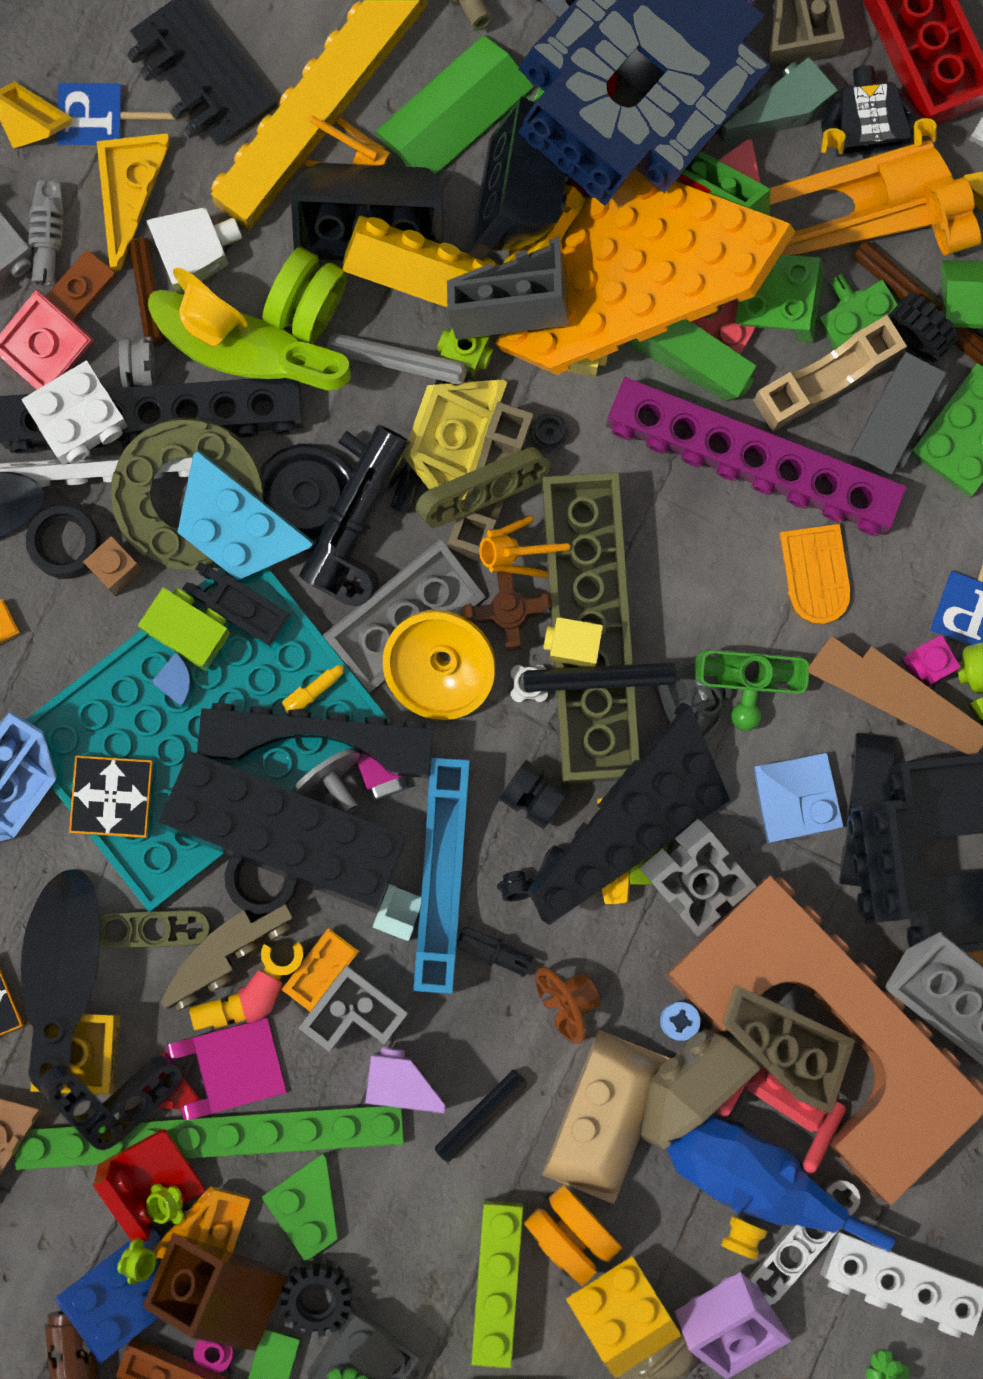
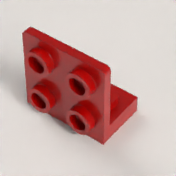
M161 1129L99 1163L93 1184L94 1189L129 1239L133 1241L138 1238L143 1240V1242L149 1240L153 1222L146 1207L147 1198L151 1195V1187L159 1183L164 1188L176 1186L182 1194L183 1204L203 1194L205 1190V1185L166 1129Z

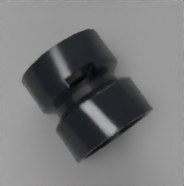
M526 759L499 800L516 812L522 809L525 810L526 818L544 830L571 788L554 777L550 779L544 778V770Z

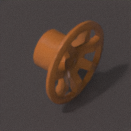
M547 967L539 968L535 973L536 989L540 999L544 992L552 994L553 997H547L541 1001L546 1008L557 1007L559 1010L554 1018L556 1029L573 1044L583 1042L585 1027L582 1015L600 1005V998L593 982L582 972L562 981L551 969Z

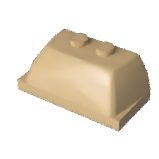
M598 1029L542 1175L615 1204L641 1136L650 1080L658 1072L661 1064L671 1058Z

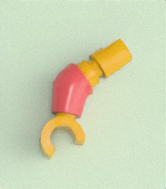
M298 941L292 946L295 955L294 959L289 965L283 967L274 963L271 955L273 948L263 944L261 957L265 968L263 971L257 970L245 987L238 988L239 993L229 995V1000L225 1002L219 998L189 1007L194 1030L214 1026L215 1029L229 1025L228 1021L232 1019L235 1020V1023L246 1020L250 1024L272 1012L283 985L279 981L282 975L294 973L304 961L305 953L302 943Z

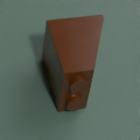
M173 1233L142 1308L193 1339L256 1351L287 1277L261 1262Z

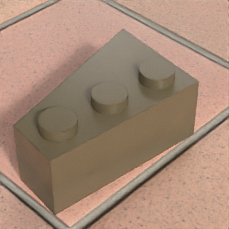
M775 0L767 63L771 67L791 64L795 61L802 62L808 57L813 60L838 55L845 38L837 1Z

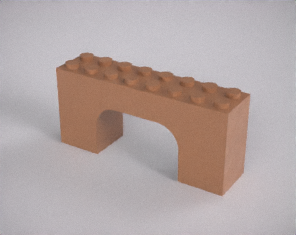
M771 876L765 877L756 884L755 889L734 905L663 975L719 1031L727 1029L722 1023L735 986H740L761 996L770 987L787 982L801 987L813 997L863 1049L869 1057L874 1071L873 1088L868 1099L835 1132L829 1148L879 1200L892 1205L983 1115V1085L973 1076L968 1078L966 1075L961 1074L957 1069L961 1065L957 1058L946 1048L941 1050L933 1045L929 1040L933 1036L929 1029L918 1019L913 1021L904 1015L902 1010L905 1008V1005L889 991H881L874 982L878 978L873 971L863 962L859 964L854 963L847 956L850 948L834 933L827 935L819 927L823 922L822 919L808 905L800 907L791 898L796 893L781 877L773 879Z

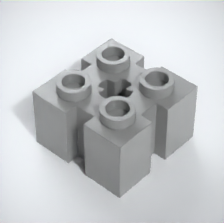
M699 819L675 838L680 846L670 855L662 849L640 867V870L697 937L721 917L716 909L726 900L734 906L756 888V885L742 868L728 855V851ZM700 874L701 877L694 881L695 877Z

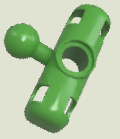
M705 649L696 656L694 675L699 683L708 687L742 689L741 702L734 707L731 713L732 722L740 730L751 731L761 721V711L756 705L758 691L791 694L805 692L808 687V667L810 664L807 660L800 657ZM714 653L719 654V657H708L707 655ZM785 659L791 660V663H779L777 661ZM754 661L757 666L756 674L753 678L747 680L745 668ZM703 675L716 676L718 684L706 683ZM775 681L788 682L790 690L777 688Z

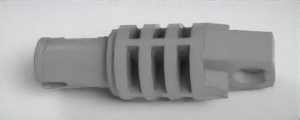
M38 180L30 208L28 246L34 252L31 283L35 285L41 284L43 274L44 286H54L56 284V254L62 249L64 212L61 185L55 181Z

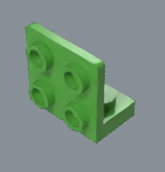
M781 254L756 295L741 302L738 300L736 324L746 327L795 331L799 342L814 343L824 277L821 259L818 257Z

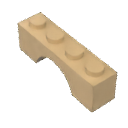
M888 315L855 333L845 343L820 360L798 371L789 372L758 390L753 402L772 432H775L897 360L907 345Z

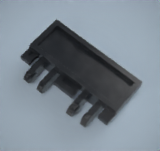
M171 0L130 30V33L138 42L127 53V57L132 63L141 61L160 47L164 51L142 69L140 74L146 81L156 78V76L171 66H176L164 75L165 79L181 98V102L177 103L171 110V115L174 119L180 120L203 104L208 108L188 123L184 129L189 138L196 137L218 121L219 124L208 131V135L218 147L229 138H235L277 107L276 100L199 0Z

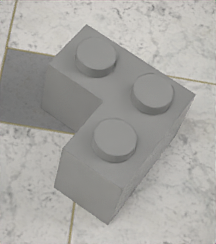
M345 966L300 1025L299 1029L328 1052L335 1048L354 1022L385 1045L409 1012L351 967Z

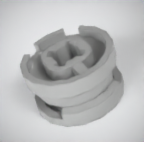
M151 336L141 337L139 341L132 342L130 339L120 338L119 367L122 387L156 385L155 351Z

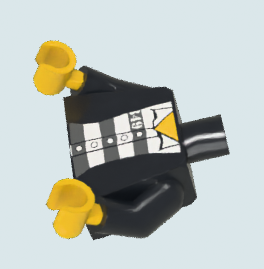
M871 65L860 66L852 70L854 86H847L842 89L839 98L831 101L821 121L822 145L820 151L821 153H826L827 147H835L836 157L889 152L908 146L912 138L911 133L914 135V144L916 146L922 145V137L925 136L930 137L933 142L937 141L936 122L932 119L924 118L904 93L898 92L894 82L876 83L874 66Z

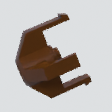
M497 572L499 593L493 598L491 604L474 607L472 604L463 606L464 618L469 619L474 624L495 623L499 629L505 631L507 651L522 650L520 629L526 624L528 618L550 613L549 607H552L551 595L543 593L542 597L524 599L521 594L514 590L512 573Z

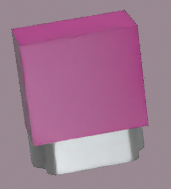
M366 754L360 755L357 763L371 801L407 789L403 776L390 775L377 761Z

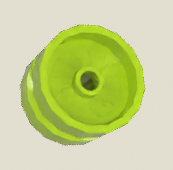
M303 247L296 248L284 263L269 292L262 317L264 322L280 330L292 323L293 337L303 342L314 344L328 326L338 307L347 284L348 273L342 271L341 267L332 262L325 264L319 269L318 255Z

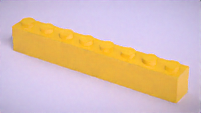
M428 0L357 1L347 15L348 21L340 31L335 29L330 34L324 45L326 49L319 58L316 59L314 57L307 63L302 72L303 78L296 87L290 86L284 92L279 101L281 106L273 116L269 114L261 121L257 128L258 135L250 145L245 143L238 150L234 157L235 164L227 173L222 172L215 179L211 187V197L214 205L229 217H234L236 222L250 231L327 134L319 127L310 123L309 117L315 116L333 126L337 118L343 114L426 9Z

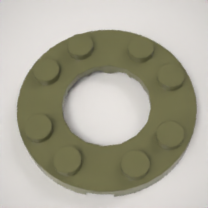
M170 419L144 430L123 451L112 476V510L124 537L143 556L147 555L172 569L195 570L199 562L209 567L218 564L178 534V528L173 527L162 519L154 507L151 488L154 476L164 464L175 458H193L195 452L200 450L264 502L262 475L251 451L232 432L218 424L203 419Z

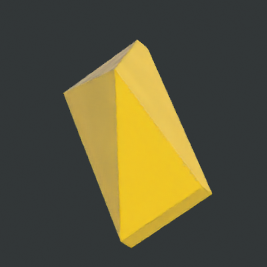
M15 81L0 89V122L13 149L48 138L72 124V117Z

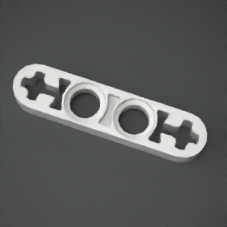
M838 1179L830 1182L824 1190L831 1195L835 1189L844 1191L846 1188L849 1189L850 1192L847 1198L851 1202L846 1208L852 1216L860 1204L858 1189L846 1180ZM792 1225L750 1274L748 1279L759 1288L756 1284L757 1280L760 1277L763 1280H768L774 1273L773 1270L767 1268L773 1261L781 1272L788 1275L784 1282L779 1276L774 1279L771 1284L775 1290L773 1294L763 1293L770 1305L775 1304L836 1233L826 1231L820 1238H811L806 1233L805 1227ZM787 1246H796L801 1251V1261L796 1267L787 1268L780 1261V1253Z

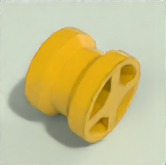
M732 1216L729 1222L731 1226L730 1233L723 1238L721 1246L747 1258L757 1260L759 1255L757 1247L760 1240L766 1238L768 1230Z

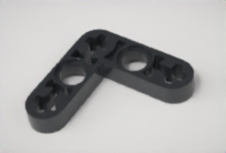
M167 1056L154 1057L102 1103L70 1068L59 1065L52 1067L42 1076L40 1089L48 1101L94 1148L106 1150L116 1145L177 1089L182 1080V1073L177 1065ZM164 1072L166 1075L160 1080L158 1076ZM61 1082L71 1091L66 1097L56 1088ZM146 1086L151 1089L148 1093L144 1089ZM136 1095L140 1096V1101L136 1107L124 1110L128 1099ZM90 1101V1106L85 1113L78 1116L73 1115L74 1109L79 1103ZM116 1113L121 1117L119 1120L114 1117ZM103 1126L107 1128L103 1133L99 1132Z

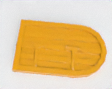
M840 524L780 532L788 595L794 611L801 619L811 624L825 625L836 621L846 611L850 602V583Z

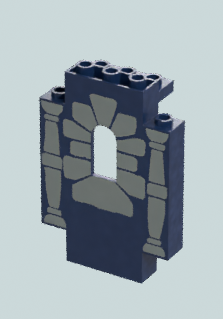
M575 0L530 49L518 68L533 84L544 91L523 120L524 123L518 133L532 147L537 148L556 164L559 170L569 175L590 196L596 198L604 206L613 198L635 169L644 175L650 183L666 193L771 67L769 63L744 43L765 15L747 0ZM637 49L665 74L637 105L627 108L618 105L609 97L607 82Z

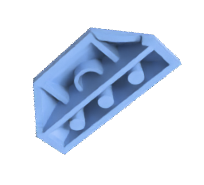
M12 711L0 721V842L16 836L57 778L44 732Z

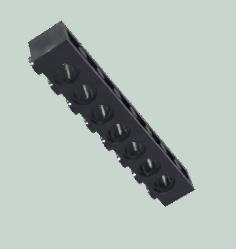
M253 378L105 389L118 411L123 413V419L128 426L122 430V435L115 440L122 441L124 445H129L140 433L157 423L179 418L181 410L187 406L198 408V414L195 418L218 424L235 433L240 438L255 437L258 435V431L273 430L275 435H289L295 433L297 428H304L301 383L289 378ZM29 394L0 396V443L5 449H10L11 453H29L33 451L32 447L47 446L48 450H52L41 431L35 432L30 430L33 418L21 400ZM261 401H270L274 404L273 410L265 416L254 413L255 406ZM231 403L236 406V411L231 417L220 418L217 416V410L221 405ZM155 408L161 411L160 417L156 422L151 424L142 422V416L148 409ZM101 442L93 448H103L108 446V444Z

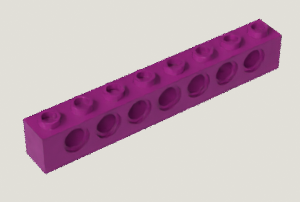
M624 377L607 418L606 426L612 428L611 433L619 438L632 440L635 437L647 442L646 447L655 452L667 454L668 451L681 455V460L686 464L701 468L703 464L717 469L716 474L730 481H737L738 478L752 483L751 487L760 493L772 495L773 492L784 495L787 497L786 501L796 507L807 509L808 506H812L822 510V516L835 522H843L844 519L858 524L857 529L872 536H878L879 533L885 535L890 530L907 487L627 377ZM644 411H651L656 414L659 422L653 426H646L640 422L638 415ZM681 424L689 426L693 431V437L688 440L679 439L674 434V427ZM714 438L723 439L728 445V451L722 454L713 452L709 447V441ZM747 452L758 453L763 459V465L760 467L749 466L744 460V454ZM784 465L794 467L798 473V479L795 481L783 479L779 468ZM818 479L828 480L832 484L833 493L829 495L820 494L815 488V481ZM855 492L862 493L868 500V507L859 509L853 506L850 501V494Z

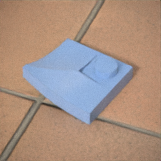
M827 753L753 767L767 844L844 827Z

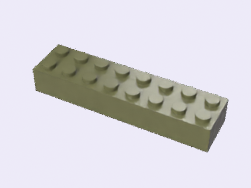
M619 472L542 477L545 544L569 543L571 545V549L568 551L546 553L548 587L552 607H550L551 627H555L557 617L603 625L595 667L633 665ZM554 661V669L584 667ZM617 687L556 691L562 783L578 784L618 781L634 760H640L635 688Z

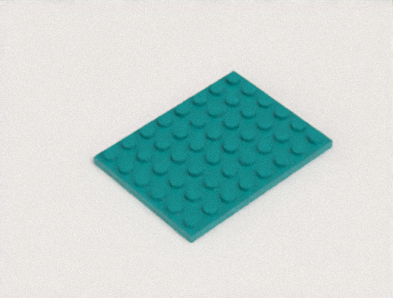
M268 567L237 581L290 613V619L271 648L227 621L224 627L228 629L231 635L206 672L179 655L185 662L190 675V694L183 707L151 683L176 652L140 630L25 719L44 732L57 775L51 787L70 812L75 756L150 760L154 762L148 838L89 835L148 912H153L225 855V853L164 830L159 824L160 817L188 751L197 753L201 708L211 709L212 703H225L235 705V711L250 713L251 706L272 708L273 715L288 716L281 704L284 699L299 687L306 688L327 669L330 671L335 666L342 665L344 673L338 681L302 711L311 712V718L326 720L328 713L349 715V722L365 723V717L388 719ZM223 568L217 570V572L222 574L223 576L227 574L230 577L234 578ZM205 579L198 585L202 591L210 596L218 586L217 583L210 579ZM192 597L195 600L192 606L205 613L207 610L206 604ZM295 738L275 742L258 749L240 761L212 760L293 791L298 781L314 767L331 756L353 747L321 738Z

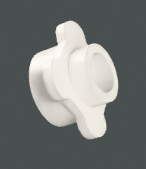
M516 665L512 668L510 675L514 679V689L511 691V698L515 702L520 703L524 699H535L537 702L546 700L548 691L526 692L523 685L524 672L527 670L546 669L543 665H536L534 668H524L521 665Z

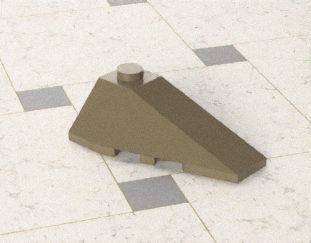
M735 986L722 1024L798 1101L825 1113L832 1114L855 1040L740 986Z

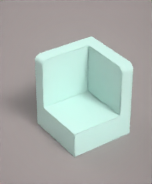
M389 884L372 928L409 941L420 910L421 897Z

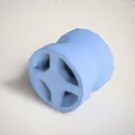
M674 1002L663 1009L660 1016V1026L668 1037L674 1040L685 1041L698 1032L700 1016L692 1005L686 1002Z

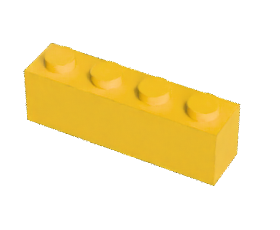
M359 215L345 252L342 271L447 307L448 280L491 263L494 267L499 265L488 257H485L483 261L471 257L450 243L439 244L425 239L423 235L416 231H403L389 226L387 222L380 218H366Z

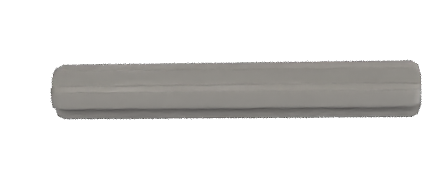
M332 333L327 343V349L341 353L349 359L458 385L464 382L467 373V367L462 362L339 333Z

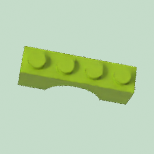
M484 1200L471 1365L511 1368L523 1214L522 1203Z

